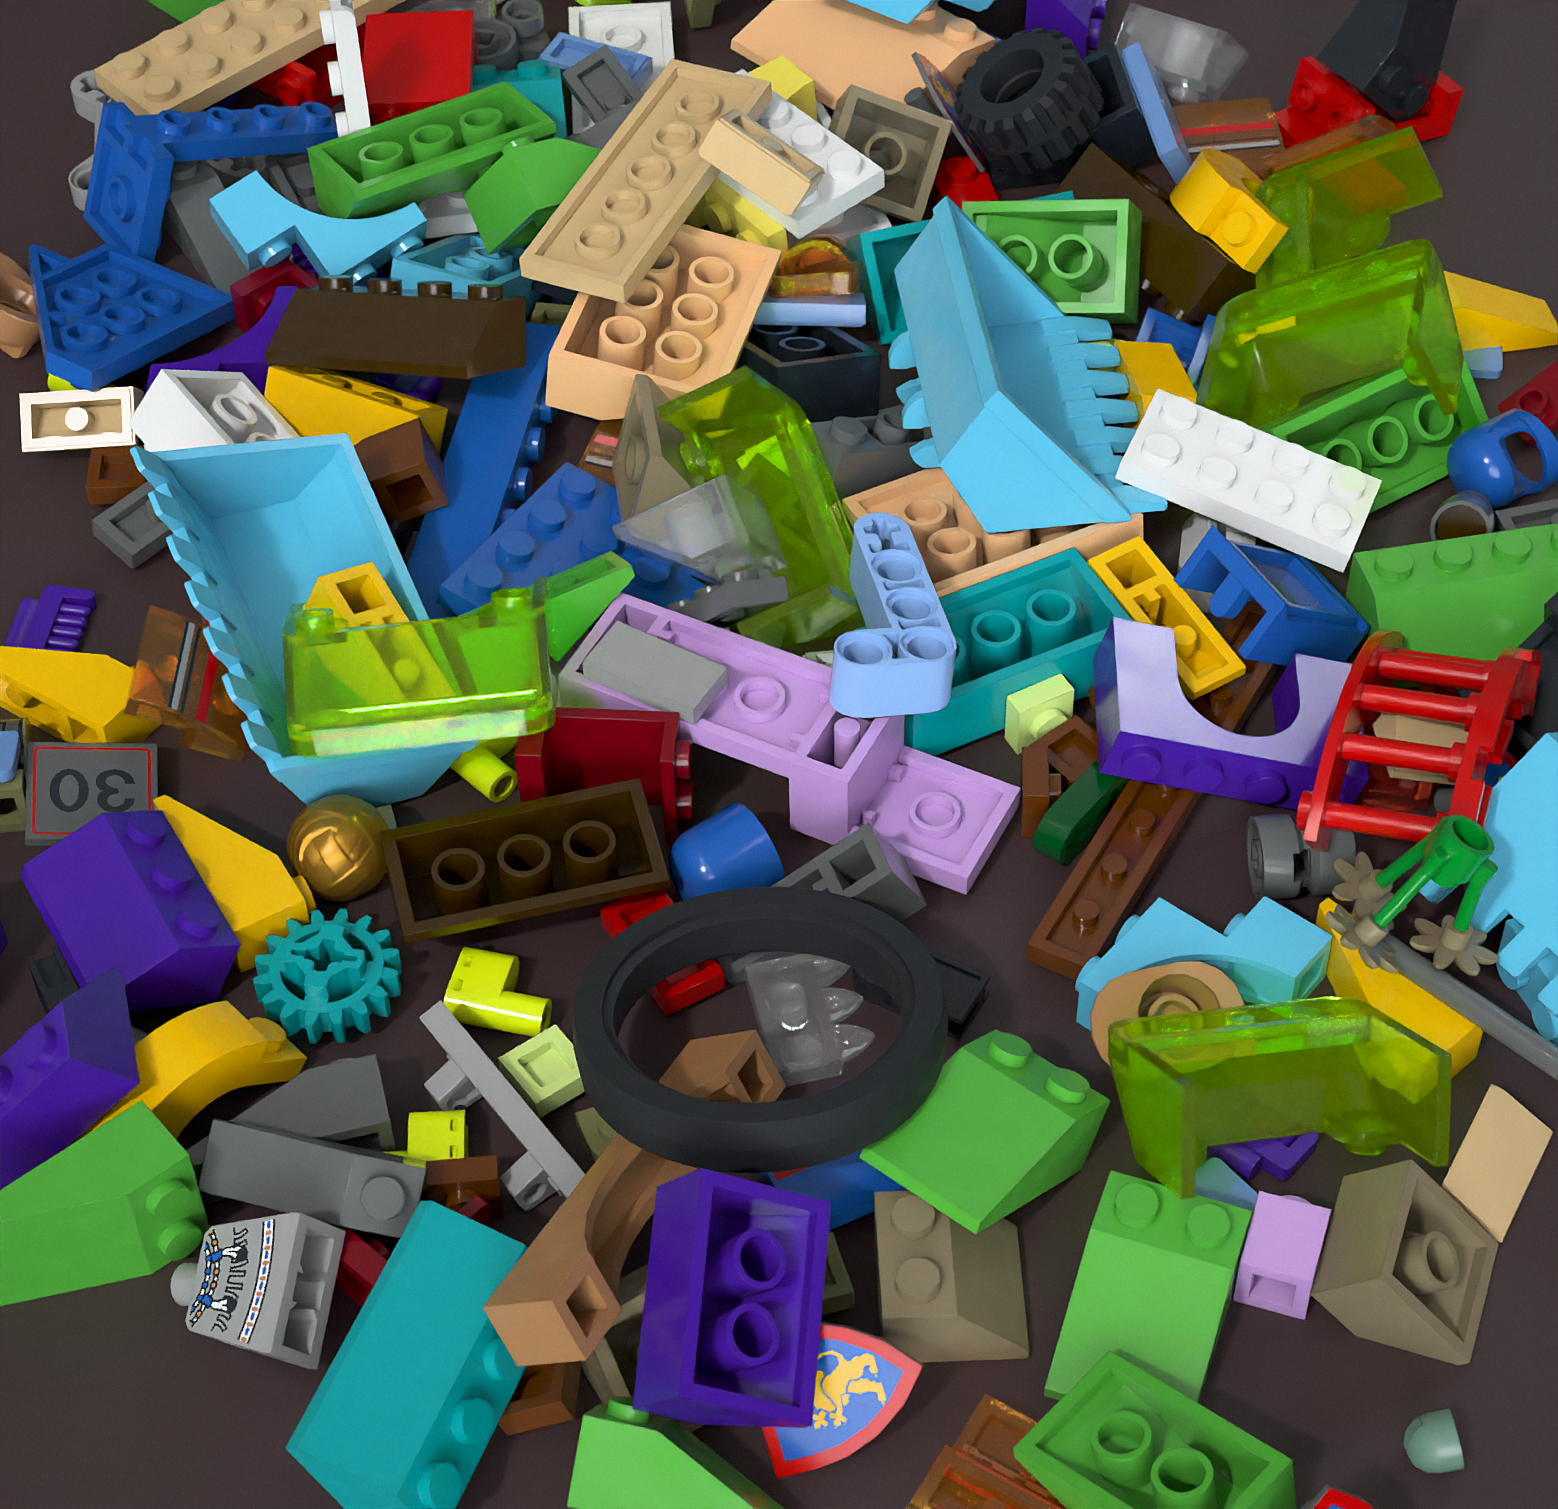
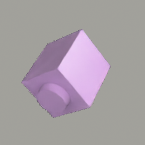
M1259 1191L1239 1262L1233 1301L1304 1320L1324 1247L1331 1209L1312 1205L1307 1200L1297 1196H1278Z

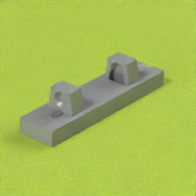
M440 1000L419 1017L447 1053L446 1057L449 1060L424 1083L428 1093L443 1111L454 1110V1106L459 1104L467 1108L481 1097L485 1099L527 1151L500 1177L504 1187L526 1212L555 1192L567 1199L585 1176V1173Z

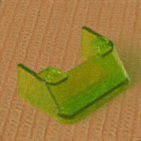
M1412 126L1278 172L1267 178L1258 187L1255 197L1289 227L1288 231L1255 274L1256 312L1270 334L1353 365L1375 364L1383 359L1453 337V329L1421 265L1351 287L1350 257L1373 252L1382 245L1391 230L1392 214L1443 197V190Z
M1426 239L1409 240L1242 293L1228 301L1219 310L1215 319L1195 404L1257 428L1299 408L1301 396L1403 366L1404 372L1412 384L1430 387L1444 416L1456 413L1464 353L1442 263L1432 243Z
M743 366L657 407L662 420L683 432L686 441L680 443L679 447L684 463L694 477L702 474L709 483L716 487L746 570L758 569L760 579L785 576L789 601L737 623L740 635L780 649L855 631L866 626L849 581L853 534L812 427L799 404L752 369Z
M547 577L534 579L533 595H530L529 589L521 587L506 588L493 592L491 594V602L482 605L476 615L349 628L348 621L343 618L334 617L333 610L315 608L306 610L305 603L292 604L282 629L286 724L290 751L293 755L300 757H322L528 735L549 729L556 722L559 667Z
M1319 997L1130 1018L1113 1022L1108 1026V1058L1135 1161L1181 1200L1195 1198L1196 1168L1203 1166L1207 1162V1146L1311 1134L1315 1131L1317 1133L1325 1132L1335 1140L1344 1143V1149L1354 1154L1377 1155L1384 1153L1387 1150V1145L1403 1144L1435 1167L1446 1166L1449 1163L1452 1054L1364 1001L1346 997Z

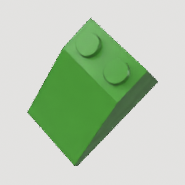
M527 136L505 145L501 149L503 155L496 162L479 170L477 173L479 179L463 193L488 255L529 245L540 232L543 224L547 223L602 149L558 137L534 142L531 136Z
M1130 199L962 202V211L1061 308L1064 314H1067L1069 317L1078 316L1104 319L1109 321V323L1138 322L1142 211Z
M995 1029L962 1046L942 1066L941 1073L933 1090L918 1110L896 1130L879 1141L863 1148L859 1158L974 1234H977L1082 1170L1111 1100L1090 1088L1088 1081L1080 1074L1069 1069L1058 1068L1032 1052L1031 1046L1024 1039Z
M142 1100L0 1190V1306L151 1275L171 1261L185 1258L203 1241L204 1234L210 1227L190 1155Z
M1111 1170L1090 1228L1045 1385L1044 1396L1060 1401L1110 1350L1199 1404L1235 1289L1239 1262L1249 1230L1252 1210Z
M1110 1350L1013 1447L1014 1458L1066 1509H1297L1292 1459Z

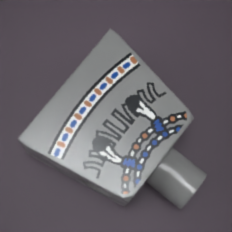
M295 1212L211 1226L204 1234L198 1263H183L179 1265L171 1279V1293L175 1302L180 1306H188L185 1320L188 1330L307 1369H317L346 1231L305 1214Z

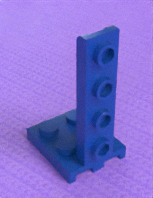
M124 102L103 103L83 218L105 243L154 262L156 250L159 249L162 241L161 225L165 204L171 195L170 179L174 162L307 153V148L338 138L336 117L329 107L317 102H304L301 106L289 107L261 104L257 105L254 109L239 110L212 107L205 112L188 113L163 110L159 114L137 116Z

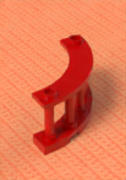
M1380 629L1374 632L1359 651L1343 686L1325 741L1313 791L1304 790L1301 794L1297 809L1296 825L1298 830L1304 831L1303 840L1313 850L1328 852L1332 829L1419 842L1431 833L1442 817H1449L1451 815H1462L1470 818L1485 829L1493 796V787L1486 786L1485 781H1483L1487 764H1502L1514 728V720H1507V718L1521 720L1523 716L1533 718L1543 654L1538 650L1508 647L1503 650L1496 661L1402 649L1404 636L1399 631ZM1396 680L1480 691V693L1471 692L1469 698L1400 689L1395 688ZM1369 711L1463 724L1465 732H1469L1466 743L1454 742L1452 748L1359 734ZM1353 760L1447 775L1448 782L1455 783L1449 812L1438 811L1436 817L1338 802L1349 761Z

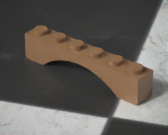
M756 1029L690 1040L658 1081V1083L685 1095L730 1103L775 1102L786 1087ZM617 1133L482 1306L517 1366L585 1361L588 1359L623 1311L618 1294L621 1269L631 1245L646 1221L654 1213L657 1186L693 1172L698 1168L669 1161L649 1153Z

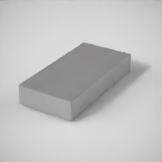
M616 621L582 662L585 678L661 711L679 712V719L693 725L728 683L727 667L620 621Z

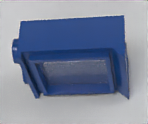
M1214 525L1211 526L1173 579L1181 588L1214 594L1210 600L1209 607L1211 613L1216 617L1235 618L1248 600L1257 602L1266 611L1265 615L1238 650L1248 660L1287 666L1293 654L1298 653L1345 663L1371 628V625L1306 557L1294 552L1289 553L1228 540Z

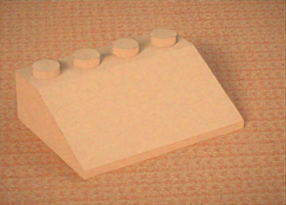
M773 0L732 39L731 49L759 66L784 55L814 80L815 99L835 110L840 96L850 84L904 104H906L904 101L906 94L916 87H921L938 112L941 113L911 54L917 52L925 56L937 67L956 91L957 86L964 81L962 76L967 68L977 62L976 58L981 53L993 48L996 39L977 29L972 21L958 18L938 7L937 3L909 24H906L846 0Z
M682 224L626 303L578 292L549 353L545 405L597 420L622 419L625 416L635 374H644L654 381L682 413L718 410L781 260L782 251Z
M941 467L927 468L842 499V509L853 530L858 518L875 512L889 513L905 520L911 529L938 598L1073 547L1088 562L1089 559L1140 535L1143 539L1142 513L1130 514L1131 521L1107 524L1105 522L986 533Z

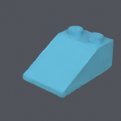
M472 232L453 235L395 257L392 260L390 278L402 279V289L417 290V282L449 281L452 282V292L468 293V285L499 284L503 285V295L525 296V318L543 295V293L531 289L533 279L525 278L521 275L519 258L527 247L521 246L488 255L480 235Z

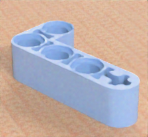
M875 512L865 514L858 518L854 524L849 581L867 629L846 632L835 641L829 702L835 710L853 718H872L939 711L947 706L950 701L957 649L955 637L908 524L900 517L889 513Z

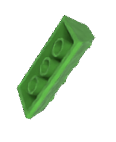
M505 81L307 148L318 207L328 217L365 219L402 209L413 202L419 206L423 200L446 192L457 193L468 189L472 183L479 179L478 171L496 162L503 155L501 149L508 143L527 136H531L534 142L551 139L557 133L556 122Z
M1459 341L1415 352L1255 429L1287 442L1298 444L1311 452L1343 465L1354 467L1367 475L1382 480L1368 513L1370 514L1447 476V454L1453 441L1464 431L1489 419Z
M1558 523L1353 553L1345 599L1371 625L1370 630L1361 640L1362 645L1365 644L1366 640L1374 632L1385 629L1399 631L1404 636L1402 649L1496 661L1497 657L1506 648H1517L1544 622V604L1558 592ZM1396 680L1395 688L1402 689L1428 684Z

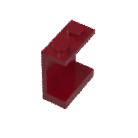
M523 706L515 749L520 802L640 778L647 804L663 805L666 845L672 846L679 838L682 820H693L695 783L683 781V778L691 777L692 739H681L679 712Z

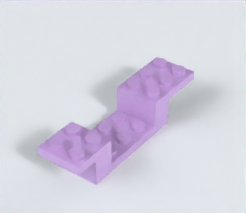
M622 592L613 600L591 631L587 630L545 678L541 682L525 688L524 695L511 702L508 706L510 720L517 726L520 725L523 706L661 711L584 677L583 660L616 621H620L727 667V685L698 721L693 725L680 719L681 738L692 739L693 743L789 778L790 829L835 845L869 822L904 856L914 876L967 895L1020 805V787L905 746V715L853 718L835 710L829 702L831 667Z

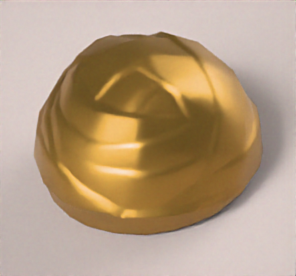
M344 794L323 797L310 803L292 823L287 836L289 864L295 876L302 875L315 898L333 902L352 900L375 888L387 871L380 831L389 830V827L375 807L361 798Z

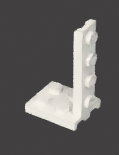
M329 0L330 9L319 10L324 45L336 43L338 61L327 62L332 96H344L346 112L335 113L338 137L371 127L352 0ZM468 189L457 193L446 192L422 201L418 208L427 219L425 239L478 232L463 197V193Z

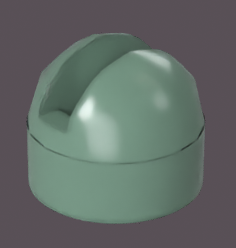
M1449 1408L1427 1412L1412 1420L1405 1430L1404 1447L1415 1467L1426 1473H1446L1464 1469L1460 1441Z

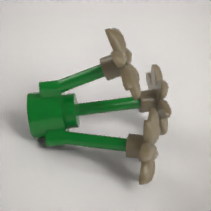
M1451 815L1449 817H1442L1431 833L1384 870H1373L1368 855L1363 851L1359 852L1355 857L1354 867L1343 859H1336L1334 861V869L1344 883L1335 886L1332 894L1336 899L1355 901L1352 916L1342 906L1337 905L1334 912L1329 911L1326 914V921L1333 930L1342 935L1340 942L1343 947L1350 950L1359 948V954L1367 967L1370 969L1379 967L1388 973H1397L1399 968L1390 958L1395 951L1391 946L1381 941L1393 929L1392 919L1407 908L1406 905L1430 879L1436 884L1449 889L1455 888L1458 884L1469 882L1456 917L1444 916L1441 927L1423 918H1416L1414 922L1415 928L1421 935L1413 936L1409 943L1414 949L1434 953L1433 966L1436 969L1447 968L1454 961L1461 971L1470 976H1476L1480 971L1479 964L1492 965L1498 960V956L1494 952L1480 946L1486 940L1487 933L1473 930L1470 924L1485 885L1498 871L1497 865L1488 859L1495 848L1493 840L1488 832L1472 819L1462 815ZM1423 859L1422 866L1395 894L1391 893L1393 882Z

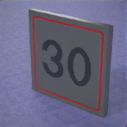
M27 742L25 846H53L102 813L139 810L155 811L153 799L158 798L157 744Z

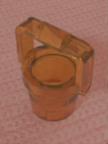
M823 233L811 235L790 247L781 266L779 265L768 288L769 296L783 298L856 293L860 289L863 278L862 262H851L847 248L836 237Z

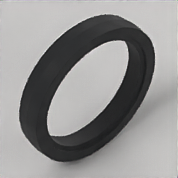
M781 886L748 887L712 892L674 903L633 923L616 935L591 961L576 991L573 1008V1049L583 1088L599 1116L626 1140L649 1153L690 1167L732 1173H767L815 1166L857 1152L896 1130L918 1110L933 1090L942 1070L948 1030V1013L940 972L927 947L913 932L885 912L863 902L825 891ZM782 951L825 957L852 966L881 985L893 998L903 1017L900 1029L889 1048L877 1061L852 1079L812 1095L765 1103L712 1101L685 1095L667 1088L647 1076L634 1065L618 1041L622 1024L629 1011L649 989L661 980L704 961L751 952Z

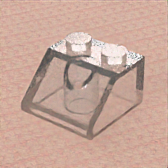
M1129 3L1115 43L1121 54H1123V49L1139 41L1158 71L1164 87L1170 88L1168 96L1198 106L1200 98L1217 102L1246 63L1249 54L1245 48L1225 31L1133 3Z
M725 474L612 527L618 540L656 562L715 585L722 584L721 577L732 572L758 569L761 579L770 578L772 573L787 567L762 500Z

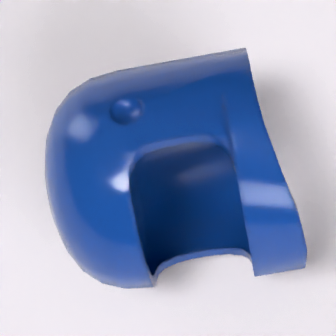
M1511 409L1464 431L1456 437L1447 454L1446 466L1449 479L1457 493L1465 490L1477 491L1490 501L1493 509L1508 505L1510 501L1521 496L1533 495L1555 485L1558 481V442L1551 431L1536 416L1520 409ZM1523 431L1534 438L1543 464L1542 479L1539 483L1526 478L1513 463L1506 448V436Z
M736 802L722 808L721 812L680 835L672 845L668 855L670 877L683 900L730 889L771 887L784 878L780 857L766 830L748 808Z

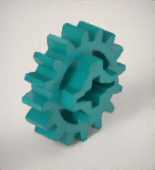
M340 909L332 921H324V917L319 910L312 911L311 924L302 926L294 919L286 921L289 935L286 938L269 935L266 938L269 954L256 955L255 965L258 976L253 978L258 1002L263 1005L266 1019L273 1022L281 1020L282 1028L289 1038L301 1028L306 1029L309 1044H317L323 1032L329 1031L333 1032V1036L338 1043L345 1042L346 1028L354 1025L365 1034L370 1032L369 1016L373 1013L378 1016L388 1017L391 1014L389 997L401 996L402 988L399 975L403 973L399 950L393 948L390 932L387 929L375 932L372 917L368 915L359 919L355 924L349 923L347 909Z

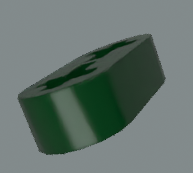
M1095 761L1045 813L1035 832L1033 848L1062 866L1070 864L1092 841L1130 779L1099 773V761Z

